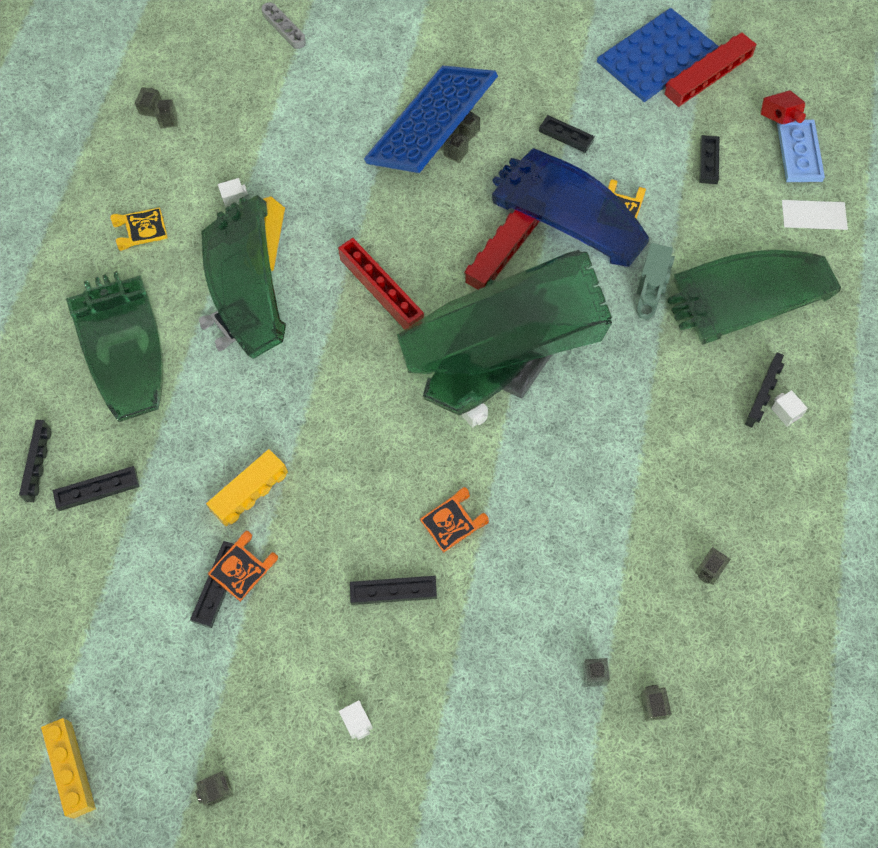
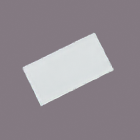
M782 200L784 227L848 230L845 202Z

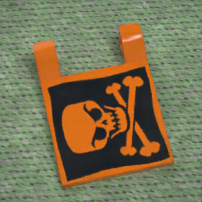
M466 487L460 489L450 499L420 518V521L443 553L477 529L489 523V518L485 513H482L472 521L460 505L461 502L470 497Z
M245 531L208 572L212 579L240 602L278 560V555L272 552L262 563L247 551L244 546L252 539V534L249 531Z

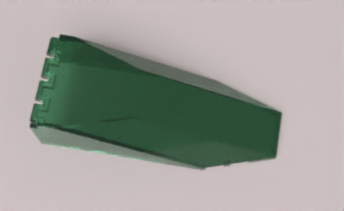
M580 250L568 252L452 300L397 334L408 373L432 374V372L447 373V375L463 373L473 376L601 342L612 325L610 320L612 316L607 304L600 305L605 303L606 300L601 287L596 286L599 284L594 268H590L592 263L588 252H580Z

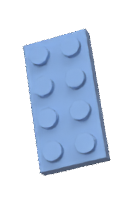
M804 120L802 123L796 121L787 124L777 123L786 182H823L825 175L815 120Z

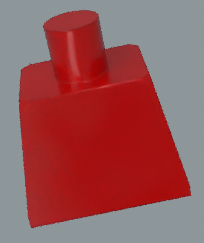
M791 90L763 98L761 115L780 124L794 121L802 123L806 118L804 113L805 101Z

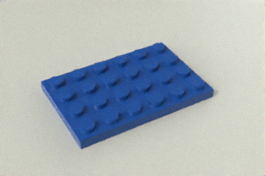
M669 8L597 57V63L639 99L646 102L666 88V83L671 78L674 79L683 70H687L696 61L699 62L719 46L676 11Z

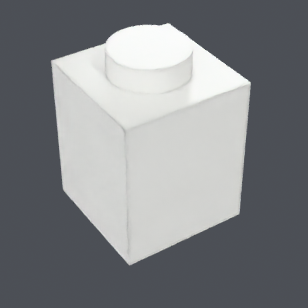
M239 178L218 184L226 209L247 203L245 198L248 195L245 184L241 185Z
M792 390L787 394L781 393L774 399L775 403L771 408L787 427L800 419L808 409Z
M473 392L457 402V412L472 428L486 421L488 408Z
M359 700L339 711L352 739L357 737L360 740L370 734L369 730L373 729Z

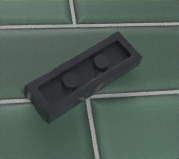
M547 115L539 127V132L584 153L587 152L595 136Z
M701 136L699 183L718 184L719 136Z

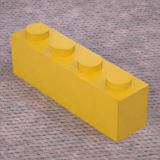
M271 196L257 200L244 263L258 274L274 271L285 207Z
M268 449L211 498L206 505L225 527L233 524L239 519V515L254 506L255 501L259 497L267 495L276 482L279 483L284 480L288 473L287 468Z
M61 718L42 726L44 741L65 817L74 819L95 810L96 807L72 722Z

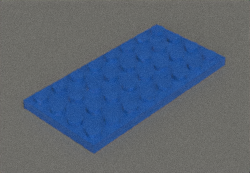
M442 65L365 156L366 164L420 173L498 77L496 71Z

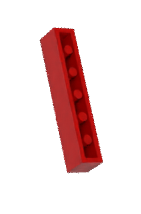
M743 32L733 36L727 43L721 44L715 51L708 53L699 62L696 61L677 77L671 78L666 83L664 95L680 107L751 58L757 44Z
M529 195L523 201L520 200L515 211L507 216L504 225L498 227L493 239L490 238L486 243L485 249L476 255L474 263L467 266L464 272L465 283L485 293L545 216L546 205Z
M354 238L338 247L340 261L409 335L425 325L424 312Z

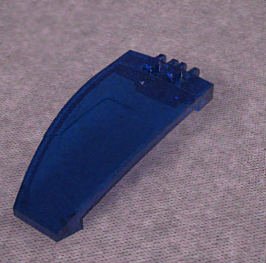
M533 148L521 160L511 158L509 160L510 166L505 165L498 172L500 177L495 176L492 179L493 183L498 186L492 193L493 204L507 210L513 208L574 237L610 257V264L629 267L649 242V236L641 224L609 188L579 167Z

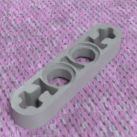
M268 2L262 5L263 17L293 48H303L306 44L305 35L274 3ZM277 19H282V20H283L282 22H279V23L275 22V20H277ZM286 29H292L291 32H284Z

